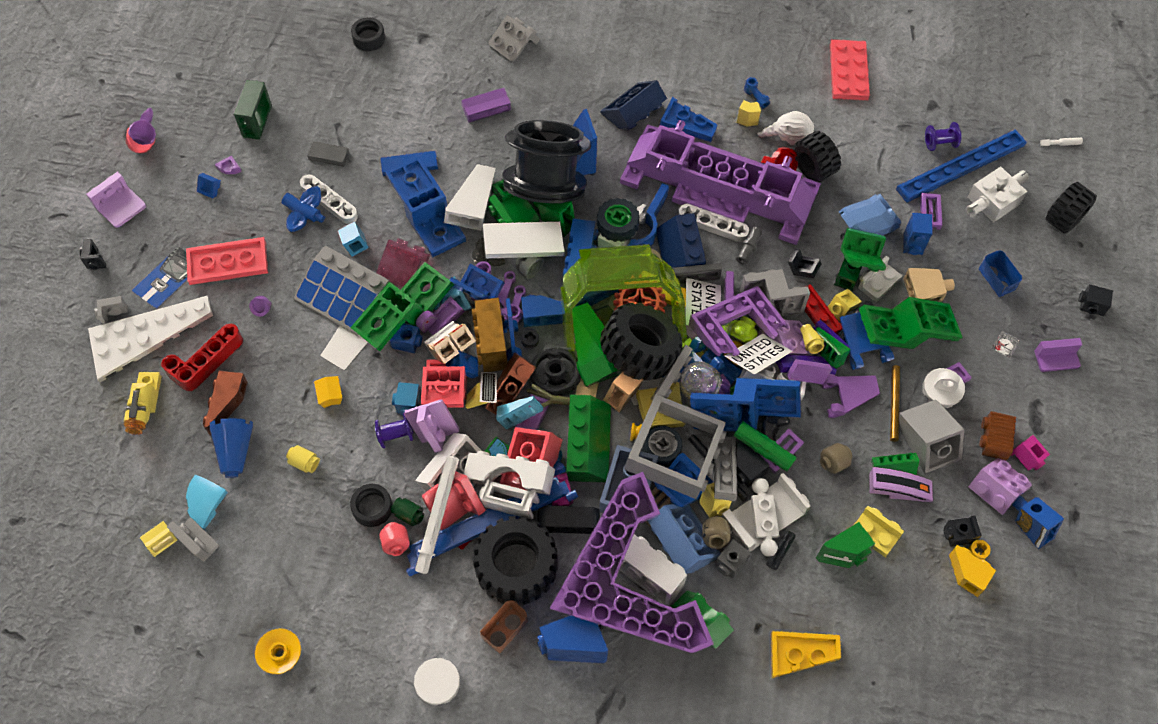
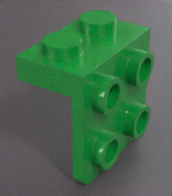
M496 195L488 197V211L492 217L494 216L497 223L540 221L539 216L528 200L514 196L501 203Z
M847 228L840 250L849 265L860 268V266L867 267L874 272H879V270L885 271L886 265L880 257L886 237Z

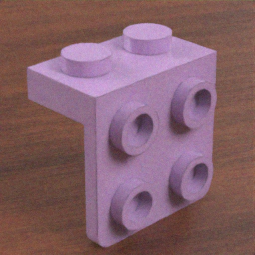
M118 172L108 177L104 182L86 194L93 207L115 228H119L146 208L145 203L127 186L122 175Z
M784 320L786 322L785 326L778 327L776 330L778 336L773 340L790 349L792 352L788 355L812 356L813 354L805 349L800 331L803 324L800 321ZM762 329L758 332L759 335L764 334L771 338Z
M997 458L981 469L969 485V488L1003 515L1032 484L1025 475L1015 471L1007 461Z

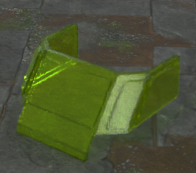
M649 244L578 250L580 259L565 273L562 278L563 286L560 287L564 343L570 352H575L572 309L587 292L661 286L671 295L673 325L676 324L678 333L682 337V343H685V339H687L685 302L678 278H676L675 272L669 264L654 253L652 254Z

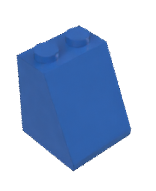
M570 615L539 627L540 635L537 636V643L541 654H546L548 660L587 663L607 662L608 649L597 623Z

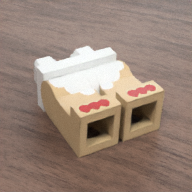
M452 321L424 341V344L435 359L445 364L459 354L458 350L462 352L476 340L466 324L459 325Z

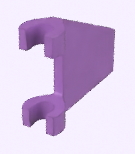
M829 374L824 384H822L823 389L838 386L841 404L834 403L830 405L831 409L827 410L829 418L845 415L880 394L876 375L838 377Z

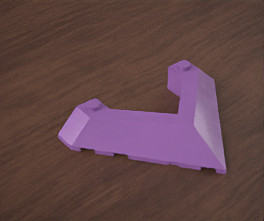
M643 472L623 479L549 609L690 653L713 645L696 600L677 608H671L614 583L638 524L660 515Z

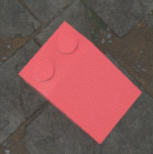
M515 427L507 456L510 459H516L517 456L525 457L531 462L541 459L548 461L549 465L553 467L558 459L562 439L551 432ZM506 472L502 474L500 484L526 490L522 487L521 478L518 473Z

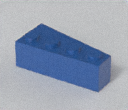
M572 220L570 243H568L565 269L563 270V294L579 295L587 291V289H591L592 278H589V273H593L594 261H591V258L596 255L597 245L593 244L594 240H598L599 233L598 229H595L596 221Z

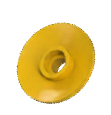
M281 628L265 633L259 639L255 648L257 664L263 671L269 674H282L291 670L297 664L301 655V644L298 637L293 632ZM279 650L284 651L281 657L276 656V653Z

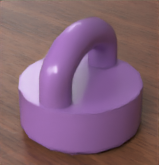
M256 296L251 300L249 308L254 315L261 317L269 312L272 303L264 296Z

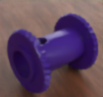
M952 122L948 129L935 130L932 125L927 126L925 130L927 148L930 151H934L938 144L951 143L954 148L959 147L961 143L960 126L956 122Z
M404 413L403 420L380 425L379 420L375 421L377 440L382 448H385V441L409 436L410 441H413L414 431Z

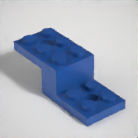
M419 156L385 172L386 177L404 203L406 217L432 258L466 242V237L459 226L444 223L447 207L446 196ZM410 177L416 178L413 182L407 181ZM438 231L445 232L443 236L435 235Z
M737 378L733 395L691 393L690 396L691 409L726 422L723 431H737L743 421L756 429L759 415L801 418L800 381ZM775 397H782L784 400H777ZM710 410L716 411L717 414H712Z

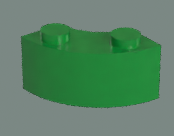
M686 591L671 608H677L696 600L713 641V645L710 647L716 649L734 631L729 624L730 619L723 612H718L706 603V599L699 592Z

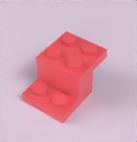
M427 360L426 367H423L421 405L443 400L447 408H464V400H466L467 396L465 366L446 367V363L444 364L439 360Z

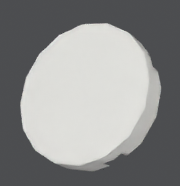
M433 658L425 661L418 668L414 676V687L417 695L425 703L430 705L445 704L456 696L460 687V676L457 668L450 661L443 658Z

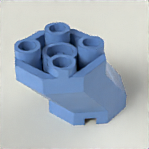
M875 194L867 200L846 206L839 211L850 229L878 235L894 232L900 227L899 224L902 223L881 194Z

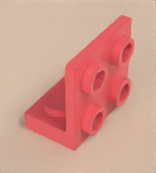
M455 472L440 530L448 528L468 512L480 516L486 511L468 477L459 472ZM439 483L422 495V499L430 513Z

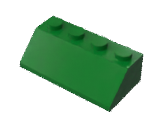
M570 395L566 473L568 481L606 483L609 473L611 405L591 395Z

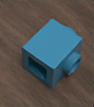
M355 221L338 230L343 246L352 257L369 248L364 233Z
M398 382L397 393H394L392 397V405L395 406L397 413L403 415L405 410L419 406L421 397L419 384Z

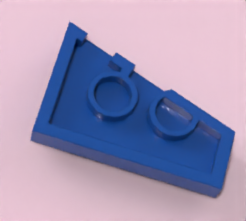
M672 97L660 121V125L667 128H675L678 121L681 120V123L682 121L685 122L682 130L684 133L711 142L718 125L701 114L693 113L690 111V107L687 105L682 106L677 102L676 98Z

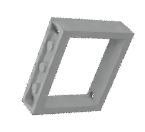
M655 394L624 470L634 474L643 472L646 479L697 499L699 492H704L707 487L708 481L705 480L706 475L710 476L715 464L711 463L712 459L716 460L721 448L717 447L718 443H723L727 433L723 431L726 422ZM657 412L714 435L697 480L639 457Z

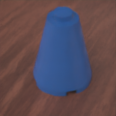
M232 418L221 419L220 424H215V421L210 422V432L220 473L224 474L225 478H237L238 474L243 473L253 430L252 421L246 424V419Z

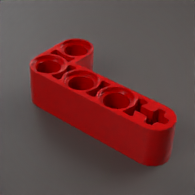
M226 324L186 362L176 355H167L161 362L162 368L167 376L186 391H193L243 343L242 335L236 325Z

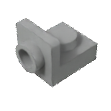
M122 296L97 300L95 316L102 324L108 323L109 315L117 316L128 312L127 304Z

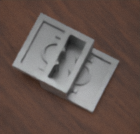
M771 269L760 273L751 272L743 276L739 294L758 286L781 317L804 313L810 295L809 288L798 286L788 289L783 269Z

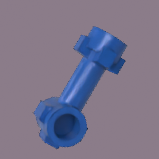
M750 77L746 80L744 86L745 93L754 95L757 99L756 102L759 103L762 109L768 107L770 98L764 94L762 95L757 88V80Z

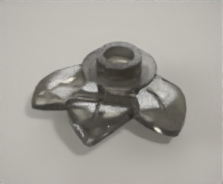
M484 237L476 242V249L472 252V258L476 264L485 261L491 266L497 267L506 263L503 258L486 259Z

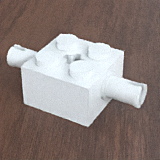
M999 167L973 185L967 197L972 202L971 205L966 207L967 213H971L970 216L974 217L982 211L994 223L1021 204L1028 192L1021 184L1029 180L1028 173L1022 176L1026 171L1021 170L1011 177L1002 167Z

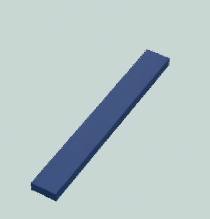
M1015 129L898 185L896 190L905 202L908 203L920 197L922 193H929L1024 147L1027 142Z

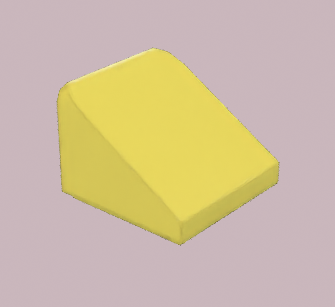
M477 383L467 394L465 404L467 409L488 403L480 402V383Z

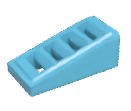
M534 396L497 406L496 419L505 429H508L543 411V406Z

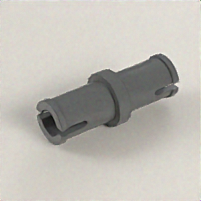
M752 227L746 240H743L742 248L736 257V261L740 264L746 265L752 252L756 250V244L762 235L761 229Z

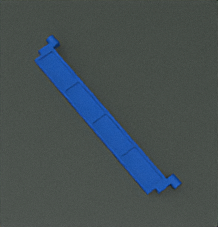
M555 477L553 478L550 495L537 493L540 501L539 504L532 503L531 511L564 496L570 502L578 498L575 490L569 491L565 481L560 483L558 478ZM512 497L508 501L521 504L522 499ZM488 508L480 516L477 514L441 530L439 531L433 552L435 556H432V558L479 537L481 533L485 534L487 526L490 524L493 527L497 525L496 520L503 518V521H507L509 516H515V519L520 516ZM424 539L409 546L411 553L407 554L411 567L406 569L409 577L419 573L415 569L420 554L418 550H421Z

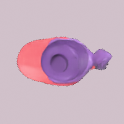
M152 108L144 111L140 120L132 123L127 129L126 144L135 153H146L155 143V129L150 124L153 118Z

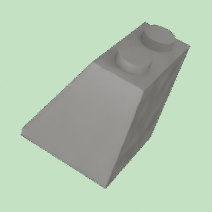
M937 400L899 413V429L912 452L917 453L919 465L924 473L962 460L964 428Z

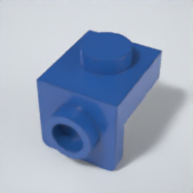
M458 351L459 354L446 363V367L465 366L466 376L473 379L478 376V358Z

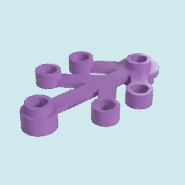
M481 261L477 263L476 267L491 274V266L488 262ZM507 271L504 274L505 284L497 297L503 307L500 310L504 320H507L506 299H508L512 284L516 281V274L513 271ZM522 285L514 288L515 296L511 304L512 314H516V316H512V319L517 322L523 317L522 309L519 306L521 297L526 295V289Z

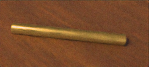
M898 365L892 366L890 441L893 442L899 441L900 366Z

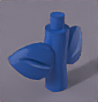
M320 187L308 188L303 192L300 200L290 193L284 195L282 204L292 211L286 219V227L290 232L304 228L307 224V219L313 222L319 221L320 223L325 220V216L321 214V211L316 209L321 201Z

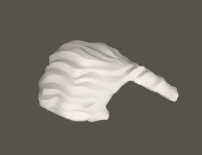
M793 111L778 118L777 122H774L773 125L764 128L762 132L757 134L761 138L779 135L781 140L787 141L790 145H795L797 141L813 133L814 123L806 114Z

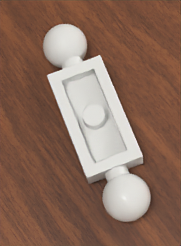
M757 478L752 483V489L757 495H752L751 497L756 539H764L760 546L762 554L770 557L774 556L778 550L777 543L772 540L779 537L773 494L766 495L769 489L767 480Z

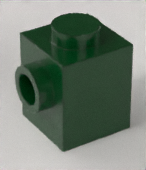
M844 258L834 285L843 289H849L852 292L862 266L860 268L852 267Z

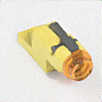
M139 372L137 383H132L124 417V427H126L125 431L127 433L142 434L143 430L146 429L150 413H155L162 377L159 372Z

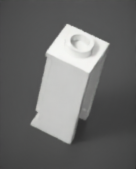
M487 479L485 486H482L479 494L485 508L520 517H528L531 520L534 517L531 511L532 503L539 504L540 501L536 491H527L492 482ZM497 492L520 498L522 502L520 504L493 497V493Z

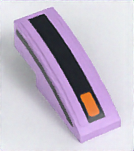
M873 467L869 474L870 493L889 495L891 499L933 501L931 480L902 471Z

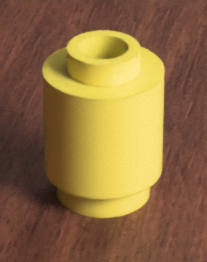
M299 445L290 448L286 456L289 465L305 473H313L320 462V458L316 457L315 453Z

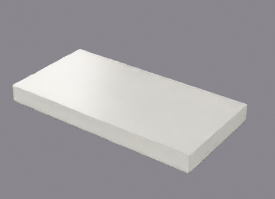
M560 222L483 224L486 259L564 256Z

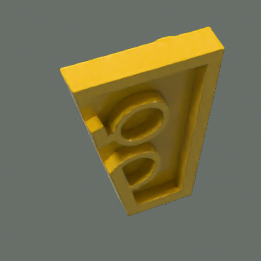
M772 631L771 633L772 678L837 661L841 658L840 635Z

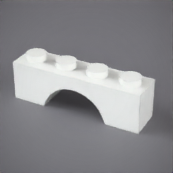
M477 451V454H468L464 475L468 477L471 483L485 485L487 479L493 482L503 473L516 472L521 478L522 487L526 490L550 495L555 469L549 465L548 461L537 459L536 462H531L528 458L517 456L516 459H510L509 456L504 454L489 456L490 454L484 451Z

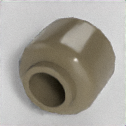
M835 443L822 450L820 464L824 470L830 473H839L851 465L852 452L846 445Z
M716 516L705 520L702 525L704 543L713 549H721L727 546L731 540L729 522L722 517Z

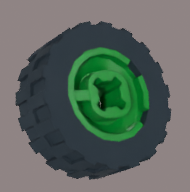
M615 198L604 202L599 207V211H597L598 231L607 240H612L613 242H623L624 240L631 239L639 227L640 217L637 207L626 199Z

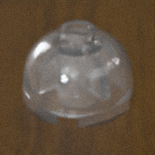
M694 362L683 369L679 385L682 393L690 400L691 393L719 394L722 379L714 366L706 362Z

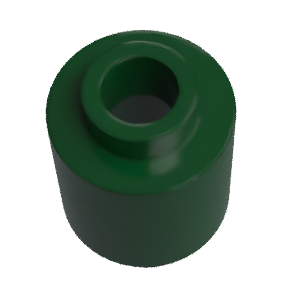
M397 498L391 508V512L396 518L410 526L420 524L425 515L423 507L406 498Z

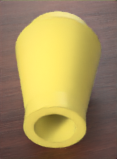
M811 324L803 325L800 331L805 349L811 354L821 352L824 349V339L812 328Z

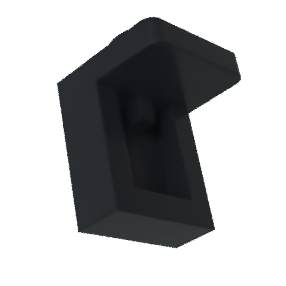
M84 239L83 246L80 247V259L85 267L91 270L106 268L107 264L102 256L97 255L98 248L93 240Z
M795 249L788 261L793 275L814 278L822 265L820 259L802 256L800 249Z

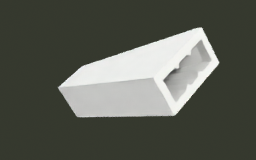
M476 165L446 207L444 223L482 231L489 202L488 197L491 194L496 168Z

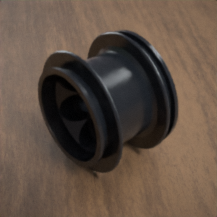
M532 120L517 124L513 130L505 135V141L511 147L517 149L515 165L508 167L502 173L503 187L508 193L524 200L540 203L571 202L584 195L587 179L580 172L576 171L578 155L590 150L591 142L579 128L562 122Z

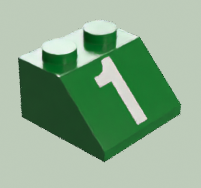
M858 522L824 543L816 559L818 562L844 568H850L853 565L859 567L872 554L871 549L875 542L861 523Z

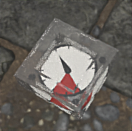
M1002 331L992 349L1010 358L1020 340Z

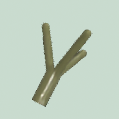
M535 384L531 385L535 390L527 389L528 393L548 399V401L541 404L543 408L552 403L569 406L570 397L551 395Z

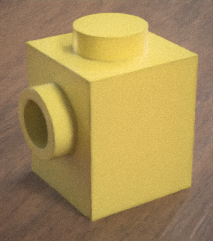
M714 483L707 485L699 501L709 518L722 516V513L730 508L732 502L714 499Z

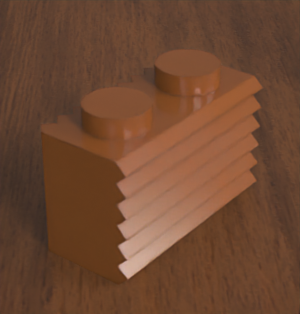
M990 411L988 416L983 418L981 428L985 430L979 442V447H982L983 456L1007 460L1012 455L1016 416Z

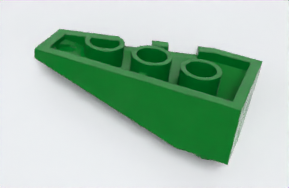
M588 303L572 307L570 309L572 332L575 334L576 343L574 347L578 357L576 363L585 387L619 376L623 371L620 369L618 371L614 368V364L612 362L609 363L606 358L607 355H604L600 338L605 327Z

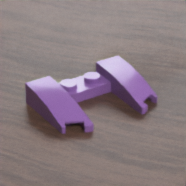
M756 286L692 314L689 326L717 356H720L721 353H732L733 356H738L740 351L721 325L748 314L766 334L775 339L778 336L776 330L779 326L784 327L786 322L761 289Z

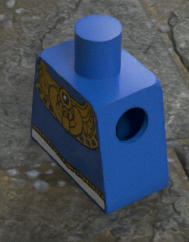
M1019 496L1012 504L1019 511L1015 522L1032 543L1040 549L1056 537L1064 518L1040 498L1035 497L1030 502H1027L1022 496Z

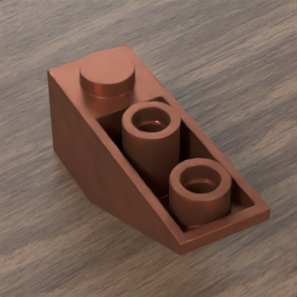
M514 353L497 382V403L488 402L485 408L497 415V406L513 402L536 367L517 353Z
M219 371L217 378L214 379L213 395L208 400V414L203 419V426L209 435H211L210 422L215 421V424H220L221 419H228L243 401L248 383L243 373Z

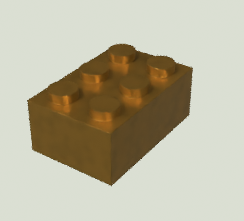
M499 298L475 300L476 308L472 309L478 363L483 365L484 372L504 370L507 365V356Z

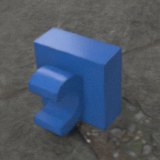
M201 173L198 175L197 192L213 199L217 196L221 180Z

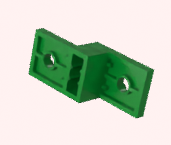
M424 262L401 290L389 282L350 328L378 351H381L405 322L416 326V320L423 312H432L454 284ZM430 284V289L426 292H423V288L426 285ZM382 320V324L378 328H374L375 323Z
M908 297L893 309L863 305L859 308L861 319L871 344L914 349L929 338L959 341L963 338L952 308L948 303Z

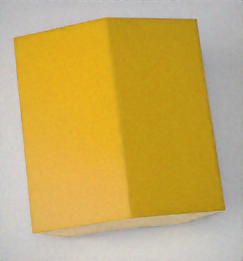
M338 376L324 377L314 381L319 405L326 408L331 405L341 404L342 393Z

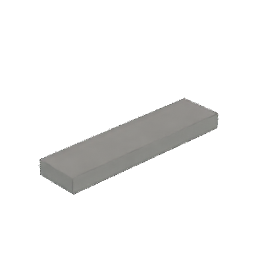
M725 436L723 443H718L717 445L721 449L717 459H714V499L736 501V438Z

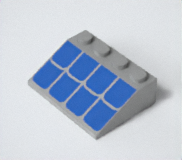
M324 246L313 259L293 299L358 336L350 327L389 283V280L335 250Z

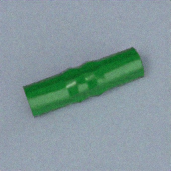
M744 421L734 434V437L786 472L797 458Z

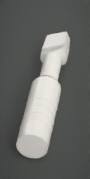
M1082 137L1061 138L1059 140L1046 139L1040 141V146L1058 144L1060 146L1082 145L1083 139Z

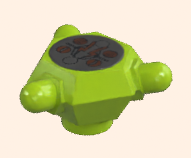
M742 316L740 320H734L722 326L731 340L740 342L743 345L757 337V330L754 329L756 323L745 316Z

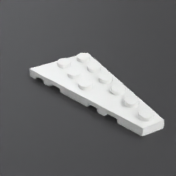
M208 296L88 328L97 380L101 383L111 373L123 370V366L128 363L138 361L163 346V343L170 338L175 339L180 336L179 333L187 328H193L212 317L213 314Z

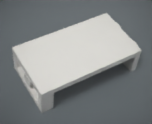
M784 473L780 475L778 481L771 485L766 492V495L773 494L779 532L806 515L810 508L807 497L804 494H800L796 489L794 481L789 477L787 478ZM751 499L732 512L728 509L722 513L721 517L729 522L731 536L749 552L762 544L764 539H756Z

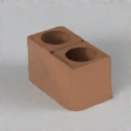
M507 601L483 627L480 635L485 642L498 653H501L528 622L527 613L514 601ZM511 614L519 616L521 620L520 626L515 630L508 629L505 625V619ZM496 631H501L506 636L505 643L499 647L494 646L490 641L492 633Z

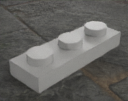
M687 345L682 348L680 355L651 397L652 401L655 394L664 398L669 397L672 392L670 386L672 383H677L682 375L679 371L682 366L686 367L692 358L689 356L692 348Z

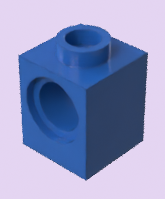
M403 324L390 339V343L393 349L415 354L417 347H420L422 344L423 336L420 335L419 327Z

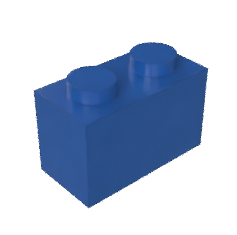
M912 213L903 233V253L923 255L932 236V214Z

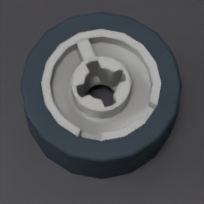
M656 426L650 429L642 450L645 453L658 456V465L669 467L682 452V438L671 427ZM660 444L665 445L664 449H661Z

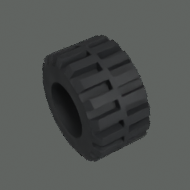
M814 131L795 143L793 150L797 154L795 158L798 161V168L807 179L820 183L840 170L841 157L838 148L825 133Z
M1075 182L1053 203L1046 214L1045 220L1065 234L1071 231L1094 205L1097 195L1081 183Z

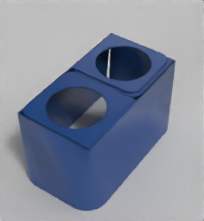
M1001 250L986 255L978 268L998 297L1015 291L1022 280V275ZM990 266H992V267H994V268L997 269V271H998V275H997V276H996V274L994 273V271L991 269ZM1001 281L1007 283L1008 287L1004 289L1005 286L1002 284Z

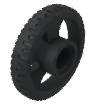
M563 348L543 350L531 362L536 367L530 376L531 383L555 396H563L572 392L581 380L576 363L578 358L572 352ZM562 357L568 359L573 364L575 372H566L565 364L560 359ZM548 358L549 360L545 364V373L536 374L538 365ZM554 370L560 371L559 373H556V374L551 373V372L554 371ZM564 381L567 383V385L559 388L545 386L547 382L555 386L562 384Z

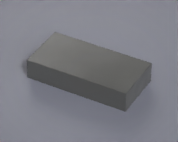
M313 141L307 156L311 161L344 167L349 155V149Z

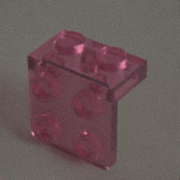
M397 238V241L388 239L376 273L388 279L389 282L404 287L419 269L421 261H428L431 254L426 253L425 248L421 246H409L406 240Z

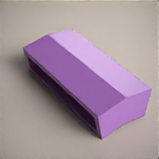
M505 88L463 99L461 102L468 122L511 110V103Z

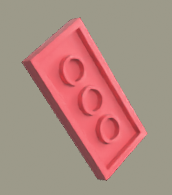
M831 40L830 55L833 99L869 100L866 41Z
M264 237L186 248L187 279L189 285L268 273L266 241Z

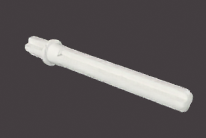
M454 456L446 457L421 550H418L420 554L415 570L419 573H428L432 556H435L433 552L459 461Z

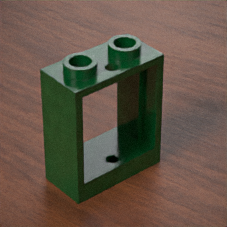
M246 80L234 111V117L244 138L260 140L271 111L272 104L264 82Z

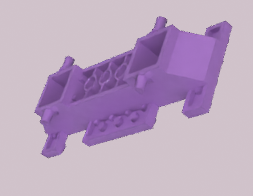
M679 120L675 128H667L659 125L657 128L647 124L627 162V166L620 178V184L637 189L643 176L659 180L677 187L672 197V202L680 205L690 204L742 223L745 222L748 212L784 224L778 239L797 245L821 183L804 177L802 179L803 173L794 171L789 167L792 162L791 157L788 159V156H785L782 165L768 161L763 164L701 142H694V136L682 131L685 126L684 121L681 123V120Z

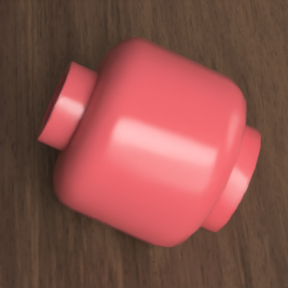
M399 523L387 524L379 534L382 550L388 555L400 556L410 546L407 529Z

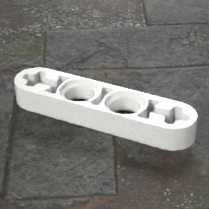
M305 175L300 179L303 192L312 187L309 184H313V187H320L321 192H327L326 196L321 197L320 205L345 224L356 222L358 218L356 208L313 175ZM335 201L340 202L338 207L330 206Z
M683 204L679 208L678 215H683L686 212L697 214L696 222L698 228L736 242H743L749 234V227L742 222L690 204ZM707 217L710 221L703 223L700 221V218ZM724 223L727 225V228L720 229L717 225Z

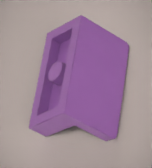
M1081 339L1041 341L1034 350L1040 371L1078 369L1081 365L1077 351L1082 346Z

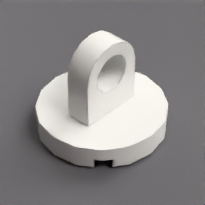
M945 368L932 370L927 374L922 384L923 393L929 398L928 401L937 400L944 408H949L959 403L965 393V384L962 378L956 372Z

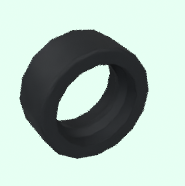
M361 18L351 27L353 43L362 51L376 50L385 42L386 37L383 24L375 18ZM366 30L378 32L372 38L365 39L359 37V34Z
M378 484L363 485L356 489L351 497V512L357 522L363 526H379L386 522L392 513L390 494L384 487ZM372 494L381 496L384 500V507L380 513L374 516H365L360 512L359 503L364 497Z

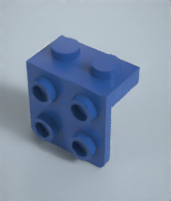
M472 264L467 268L461 281L453 277L450 279L451 282L455 283L453 285L454 288L469 294L470 297L476 300L497 298L505 284L504 281Z
M684 453L679 454L668 468L695 480L698 479L701 471ZM706 475L705 480L708 481V484L713 483V480ZM654 482L656 488L663 491L670 497V501L679 507H684L699 500L703 492L700 491L697 499H694Z

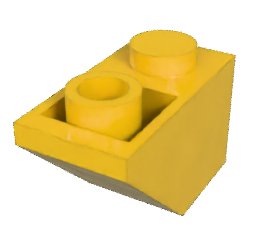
M957 545L949 554L957 583L978 597L987 587L996 569L992 568L991 564L987 561L980 560L972 555L971 551L967 548Z

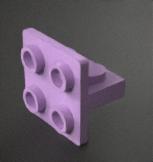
M437 400L405 410L404 412L405 417L422 443L428 442L435 453L443 450L445 436L459 432V427L443 400Z

